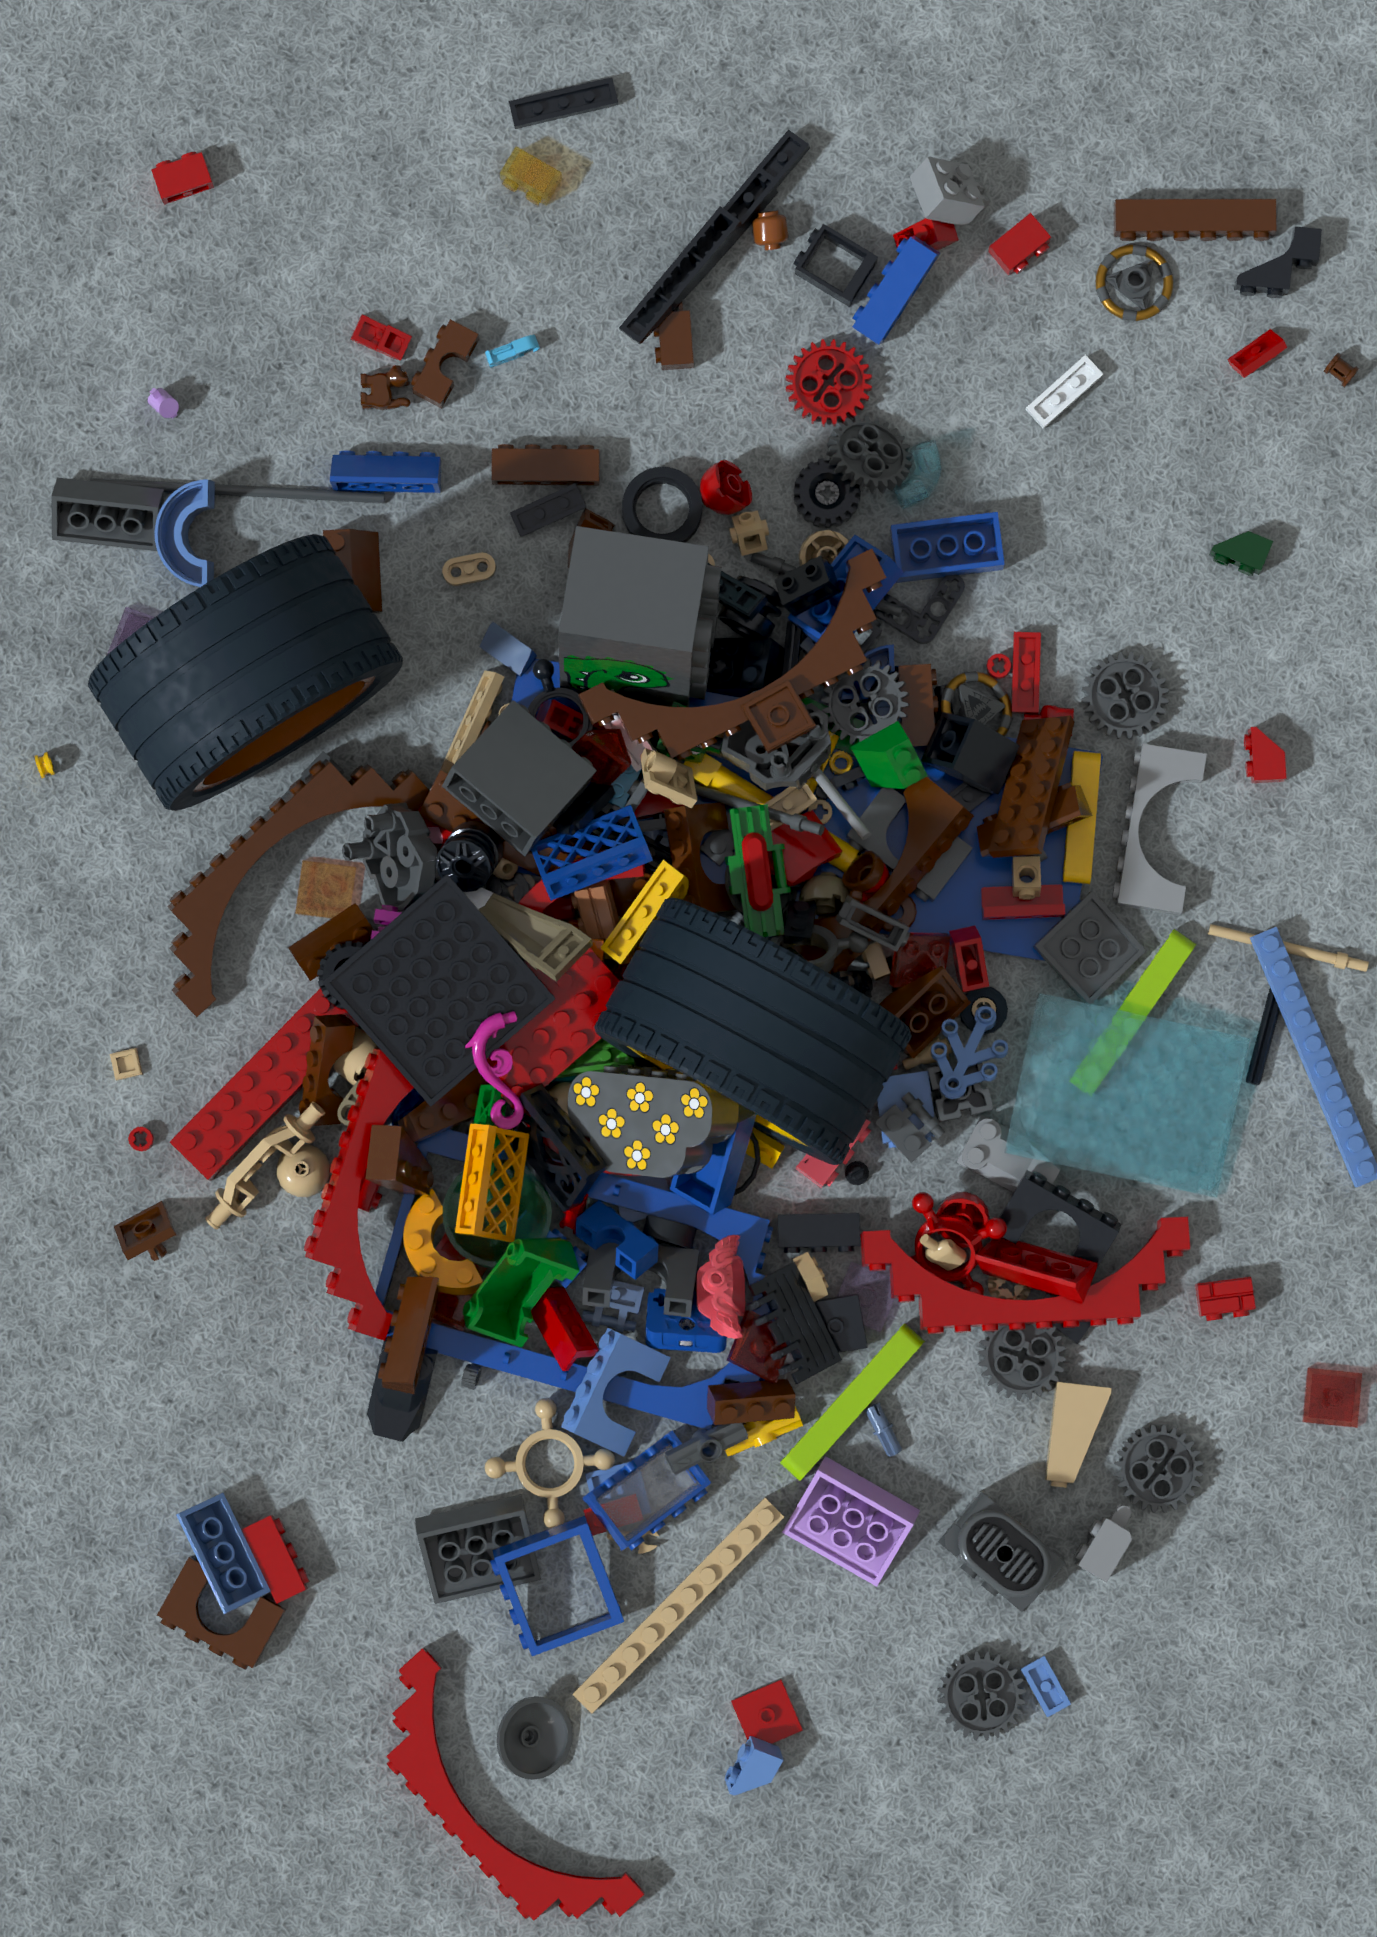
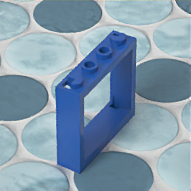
M585 1516L493 1550L494 1560L490 1561L495 1576L501 1575L504 1583L499 1585L505 1601L509 1599L511 1601L513 1609H510L509 1612L514 1625H520L523 1632L518 1634L524 1650L529 1648L531 1656L624 1622L620 1606ZM580 1535L609 1614L535 1641L505 1562Z

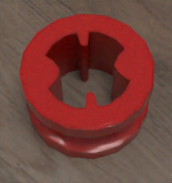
M1001 653L992 655L986 665L987 672L996 679L1006 677L1011 668L1009 658ZM998 659V662L1000 660L1005 662L1004 672L999 673L998 670L996 673L992 670L994 660Z
M136 1127L130 1132L128 1140L133 1149L142 1152L151 1148L154 1138L151 1131L147 1128ZM136 1133H147L148 1136L145 1138L147 1144L145 1146H142V1144H139V1147L135 1145L137 1140L135 1137Z

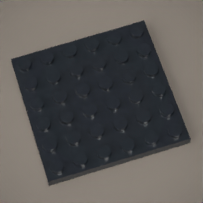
M448 874L322 981L325 987L430 1107L476 1068L472 1047L466 1048L465 1045L471 1040L480 1024L486 1018L499 1012L505 1014L512 1011L515 1012L517 1017L516 1022L507 1024L505 1028L498 1030L495 1038L492 1035L490 1036L485 1051L487 1059L493 1050L501 1047L556 999Z

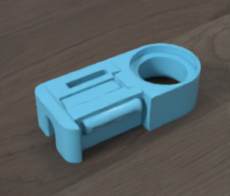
M529 335L490 351L487 350L485 356L490 368L525 356L524 353L533 350V352H536L540 349L536 336Z

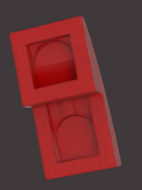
M362 314L350 340L401 361L412 336L390 325H383Z

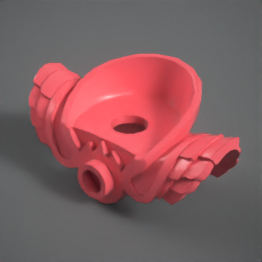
M728 1235L715 1244V1249L709 1253L710 1261L701 1266L696 1274V1304L699 1312L711 1320L710 1327L717 1331L719 1335L733 1339L742 1338V1329L738 1316H745L744 1266L742 1259L739 1256H735L740 1243V1235Z

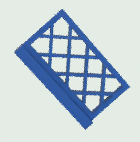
M631 805L591 820L584 829H578L574 835L555 834L540 840L531 850L551 901L653 861ZM630 816V820L625 827L616 825L618 820ZM594 829H604L600 837L590 835ZM611 831L621 833L616 841L607 839ZM628 835L638 837L636 839L623 843ZM571 838L579 839L574 847L565 845L567 840ZM586 841L595 843L591 851L581 849ZM602 845L612 847L608 850L598 853ZM546 848L553 849L549 857L538 854V851ZM560 851L570 853L565 861L556 859ZM577 855L586 857L585 859L572 863ZM551 865L561 867L560 869L547 873Z

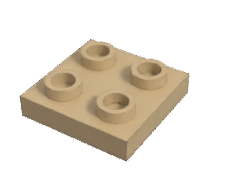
M645 748L640 755L645 788L653 794H660L671 799L678 805L683 804L692 808L697 802L692 768L659 752Z

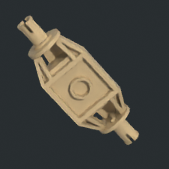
M312 1102L298 1118L291 1114H286L283 1119L286 1125L273 1129L227 1177L225 1189L218 1188L215 1192L220 1203L205 1218L211 1227L218 1230L231 1214L240 1218L246 1215L245 1207L259 1193L249 1178L261 1168L260 1160L264 1163L277 1149L291 1158L305 1142L309 1144L314 1142L315 1137L310 1129L325 1114L324 1110L317 1103ZM297 1136L300 1140L293 1146L289 1138ZM241 1192L248 1196L242 1203L238 1200Z

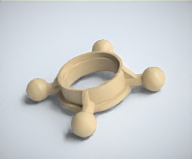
M542 1398L535 1405L536 1415L541 1418L542 1430L533 1433L524 1440L517 1452L516 1461L504 1462L499 1457H492L485 1463V1472L493 1479L502 1477L505 1472H517L520 1482L528 1491L537 1496L547 1498L548 1509L543 1515V1522L548 1528H553L563 1524L565 1521L564 1513L558 1507V1497L570 1492L581 1479L584 1466H596L600 1470H608L613 1467L615 1456L611 1450L606 1448L598 1450L595 1455H583L579 1445L571 1436L562 1431L553 1430L552 1418L557 1411L556 1404L549 1398ZM545 1439H555L563 1442L571 1450L574 1457V1470L571 1477L563 1485L556 1488L539 1486L530 1478L526 1469L528 1452L536 1443Z

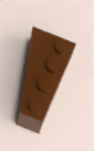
M475 1068L434 1105L430 1107L424 1100L397 1121V1123L404 1128L415 1144L473 1120L480 1086L489 1085V1083L482 1077L478 1069Z

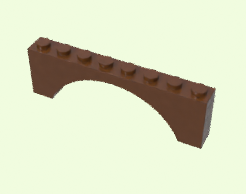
M928 777L910 785L903 792L907 802L909 817L908 834L903 853L887 881L875 894L863 902L888 916L898 911L900 904L916 889L920 880L933 869L936 861L944 852L950 849L952 842L969 826L970 821L974 817L965 807ZM858 908L855 909L851 920L877 933L881 931L882 926L885 924V921ZM837 916L815 919L814 925L830 930L837 939L848 938L852 932H855L839 924L835 920ZM798 945L792 947L807 961L821 958L826 954L825 950L816 946ZM843 949L834 959V966L828 973L847 971V968L854 959L863 952L855 953L850 949Z

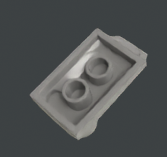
M984 1115L980 1116L956 1162L1011 1192L1015 1191L1026 1170L1030 1172L1037 1171L1043 1174L1051 1184L1054 1183L1061 1170L1055 1159L1054 1152Z

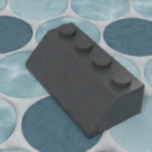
M57 478L51 495L52 540L157 551L155 524L158 513L164 504V489Z

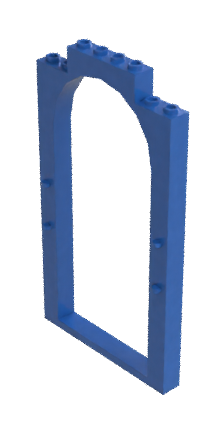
M449 1129L420 1141L417 1148L426 1160L428 1153L465 1163L468 1134ZM505 1150L498 1155L502 1165L509 1159ZM552 1158L553 1161L562 1163V1161ZM512 1165L506 1170V1173L514 1177L515 1170ZM525 1165L523 1179L540 1184ZM601 1173L587 1193L588 1198L695 1227L719 1241L728 1235H740V1243L735 1256H739L743 1261L749 1285L766 1276L755 1273L756 1268L762 1269L766 1253L761 1252L764 1242H770L773 1227L768 1226L770 1222L768 1219L729 1208H724L712 1215L676 1193L606 1173ZM404 1194L375 1292L383 1307L386 1303L403 1244L405 1221L410 1209L414 1205L416 1194ZM762 1293L753 1296V1301L762 1297ZM767 1303L761 1305L756 1310H752L751 1329L737 1356L712 1378L684 1387L649 1385L616 1375L607 1384L603 1400L710 1430L712 1425L718 1426L714 1425L707 1411L708 1385L725 1384V1378L738 1382L765 1380L768 1367L763 1366L766 1356L771 1357L775 1341L770 1340L772 1334L767 1325L775 1320L772 1319L759 1326H756L754 1320L770 1312ZM386 1310V1312L393 1314L392 1311ZM434 1323L431 1324L426 1348L438 1350V1353L573 1392H576L587 1372V1367L573 1363L569 1371H562L554 1357ZM390 1324L386 1337H393L395 1326Z

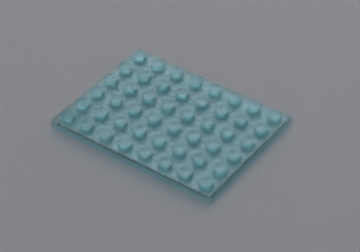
M1038 993L1005 1153L1217 1198L1250 1038Z

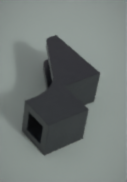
M1295 226L1289 249L1280 257L1239 274L1234 284V290H1239L1240 294L1245 296H1254L1256 292L1267 293L1269 298H1282L1283 295H1287L1290 290L1292 264H1296L1298 269H1312V266L1318 264L1322 229Z

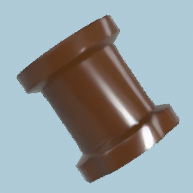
M1338 352L1323 372L1332 374L1342 382L1341 386L1345 388L1359 368L1348 364L1341 358V354Z

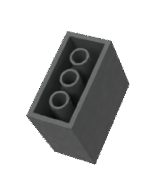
M512 700L451 767L442 787L522 855L526 856L587 788L597 770L587 758L580 757L573 751L567 741L559 739L554 735L547 724L535 719L527 707Z

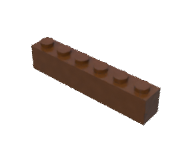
M1115 199L1113 205L1114 237H1120L1122 241H1134L1136 237H1147L1148 241L1163 240V237H1173L1175 241H1186L1190 237H1200L1202 241L1216 240V236H1227L1229 241L1242 240L1243 236H1254L1256 241H1266L1276 233V199Z

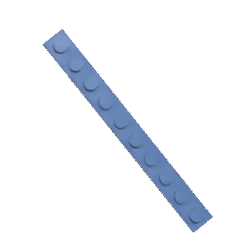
M1277 927L1250 937L1355 1188L1376 1180L1377 1163Z

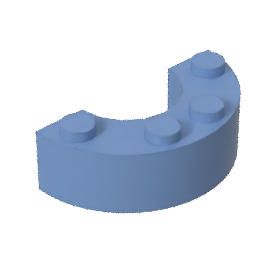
M208 479L187 483L174 491L162 505L155 524V543L163 564L175 577L197 587H201L214 579V562L203 560L195 555L188 539L190 524L194 518L203 511L211 510L215 507V482Z

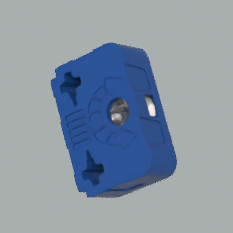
M657 1288L654 1289V1292H649L645 1343L648 1347L653 1349L720 1353L726 1349L727 1337L721 1336L717 1331L713 1330L710 1327L711 1320L699 1312L696 1304V1291L694 1293L691 1318L664 1315L666 1289Z

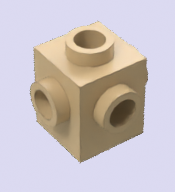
M758 510L732 516L734 527L729 528L732 543H738L742 556L768 550L765 536L769 535L766 519H760Z

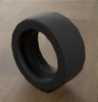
M647 1215L643 1233L651 1236L656 1241L691 1249L697 1229L666 1218Z

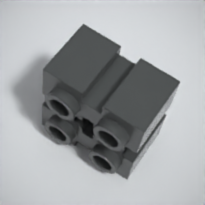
M983 1063L968 1067L965 1075L981 1071ZM939 1066L927 1069L931 1092L938 1090L940 1097L939 1100L934 1101L937 1118L940 1123L960 1119L962 1117L960 1111L969 1110L970 1116L993 1110L989 1088L982 1089L980 1082L968 1086L967 1092L964 1093L963 1097L949 1099L941 1093L939 1088L940 1080L943 1077ZM956 1082L948 1084L951 1088H956Z

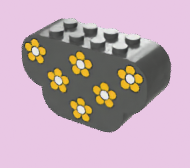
M633 1064L604 1065L603 1070L587 1071L578 1075L571 1083L568 1092V1116L583 1135L590 1137L591 1146L608 1165L606 1171L658 1178L696 1173L708 1164L712 1155L713 1144L724 1142L730 1138L738 1123L739 1104L674 1068L658 1070V1067L655 1066L634 1068Z

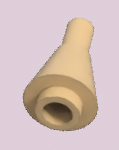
M939 1035L935 1037L914 1059L909 1057L902 1061L905 1069L909 1070L920 1064L937 1062L931 1056V1047L936 1042H942L947 1046L946 1058L950 1060L949 1054L952 1053V1049L946 1038L941 1039ZM937 1048L934 1050V1052L939 1055L944 1053V1051L941 1048Z

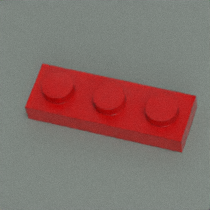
M1040 632L1013 633L1012 713H1039Z

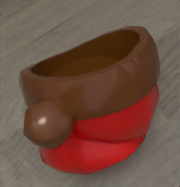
M866 851L849 865L843 874L842 881L845 887L850 890L848 895L863 903L881 888L890 877L886 864L874 851Z

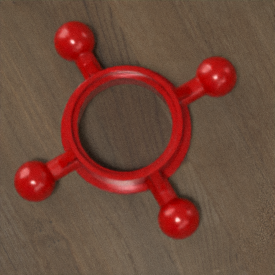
M926 1192L917 1193L912 1199V1206L916 1212L923 1214L927 1221L921 1225L916 1234V1254L910 1257L946 1282L961 1281L964 1285V1290L984 1296L983 1286L979 1282L973 1281L969 1273L977 1266L975 1256L983 1248L982 1240L988 1237L1000 1239L1006 1234L1007 1225L1005 1221L997 1217L991 1218L985 1227L977 1230L970 1222L955 1215L936 1216L932 1209L934 1205L932 1196ZM938 1231L954 1232L966 1240L970 1247L971 1257L965 1264L947 1271L927 1260L925 1247L920 1243L921 1237L924 1234L930 1236Z

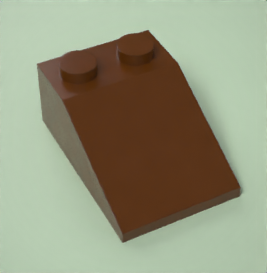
M940 966L889 994L879 1005L909 1027L912 1037L904 1053L914 1059L942 1032V1023L947 1019L954 1020L971 1002L946 969Z

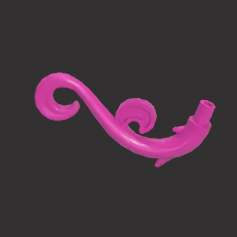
M514 1011L505 1014L499 1012L486 1018L480 1024L471 1040L465 1045L466 1048L472 1047L474 1063L482 1077L514 1104V1113L511 1116L505 1117L501 1113L502 1106L506 1103L503 1099L495 1102L490 1112L494 1125L506 1130L517 1126L524 1115V1108L520 1099L499 1078L511 1070L513 1064L512 1056L507 1050L502 1048L493 1050L489 1058L497 1060V1064L491 1067L487 1062L485 1051L487 1041L491 1035L495 1038L498 1030L505 1028L507 1024L517 1021Z

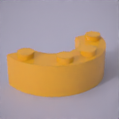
M432 1188L430 1189V1195H422L414 1203L405 1221L403 1241L409 1263L418 1277L439 1278V1292L450 1295L473 1294L481 1286L483 1280L471 1258L463 1261L448 1260L440 1256L433 1247L434 1234L439 1225L447 1220V1216Z

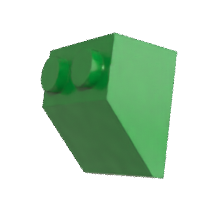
M899 721L851 746L871 787L905 789L928 776Z

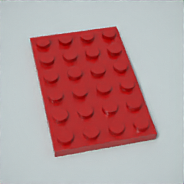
M591 948L557 982L541 970H536L525 959L523 960L556 999L499 1047L507 1050L512 1056L513 1061L511 1070L499 1078L518 1098L523 1092L540 1084L544 1087L547 1086L601 1039L596 1033L594 1026L602 1011H606V1004L619 980ZM487 1058V1062L491 1067L497 1064V1060ZM501 1094V1096L506 1100V1102L514 1109V1104L506 1096Z

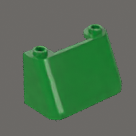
M559 1237L520 1238L511 1242L504 1255L472 1298L464 1304L462 1313L467 1329L522 1348L529 1339L528 1334L524 1333L526 1322L531 1323L533 1321L531 1310L554 1279L563 1281L565 1278L573 1280L580 1271L571 1242Z

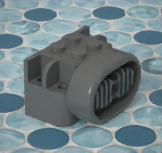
M980 1491L938 1541L963 1563L960 1568L969 1576L975 1578L978 1575L984 1580L981 1586L993 1596H996L998 1593L1001 1594L1021 1612L1033 1603L1066 1564L1063 1559L1048 1548L1033 1533ZM1001 1546H1008L1012 1551V1556L1008 1561H1000L997 1557V1551Z

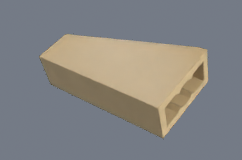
M1063 1382L1055 1383L1045 1480H1051L1050 1486L1067 1488V1482L1074 1483L1110 1398L1112 1388Z

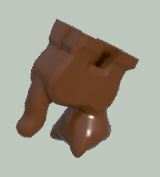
M393 365L387 373H377L374 375L360 374L362 388H371V394L369 395L366 392H361L362 409L369 410L375 408L387 410L401 406H410L411 402L408 398L393 399L391 387L400 388L410 385L407 373L400 365Z

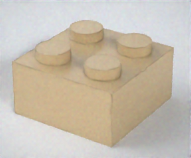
M875 942L868 945L867 949L863 951L862 956L865 963H869L870 967L867 970L870 977L877 981L890 976L891 972L880 943Z
M806 1252L794 1258L793 1261L813 1301L815 1302L829 1295L826 1289L829 1286L824 1278L825 1275L822 1269L818 1267L815 1257H811Z

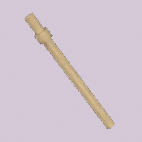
M1210 924L1208 931L1209 935L1251 945L1250 937L1255 936V934ZM1283 941L1288 954L1334 964V967L1344 970L1347 967L1367 972L1369 961L1348 957V954L1343 952L1335 954Z

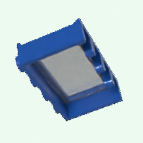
M673 1431L669 1432L582 1498L618 1544L621 1551L627 1547L632 1551L644 1542V1539L641 1537L649 1530L654 1534L666 1525L663 1520L671 1514L675 1518L687 1509L684 1505L692 1498L696 1502L708 1493L705 1488L711 1484V1481L698 1464L677 1475L672 1472L665 1458V1452L682 1444Z

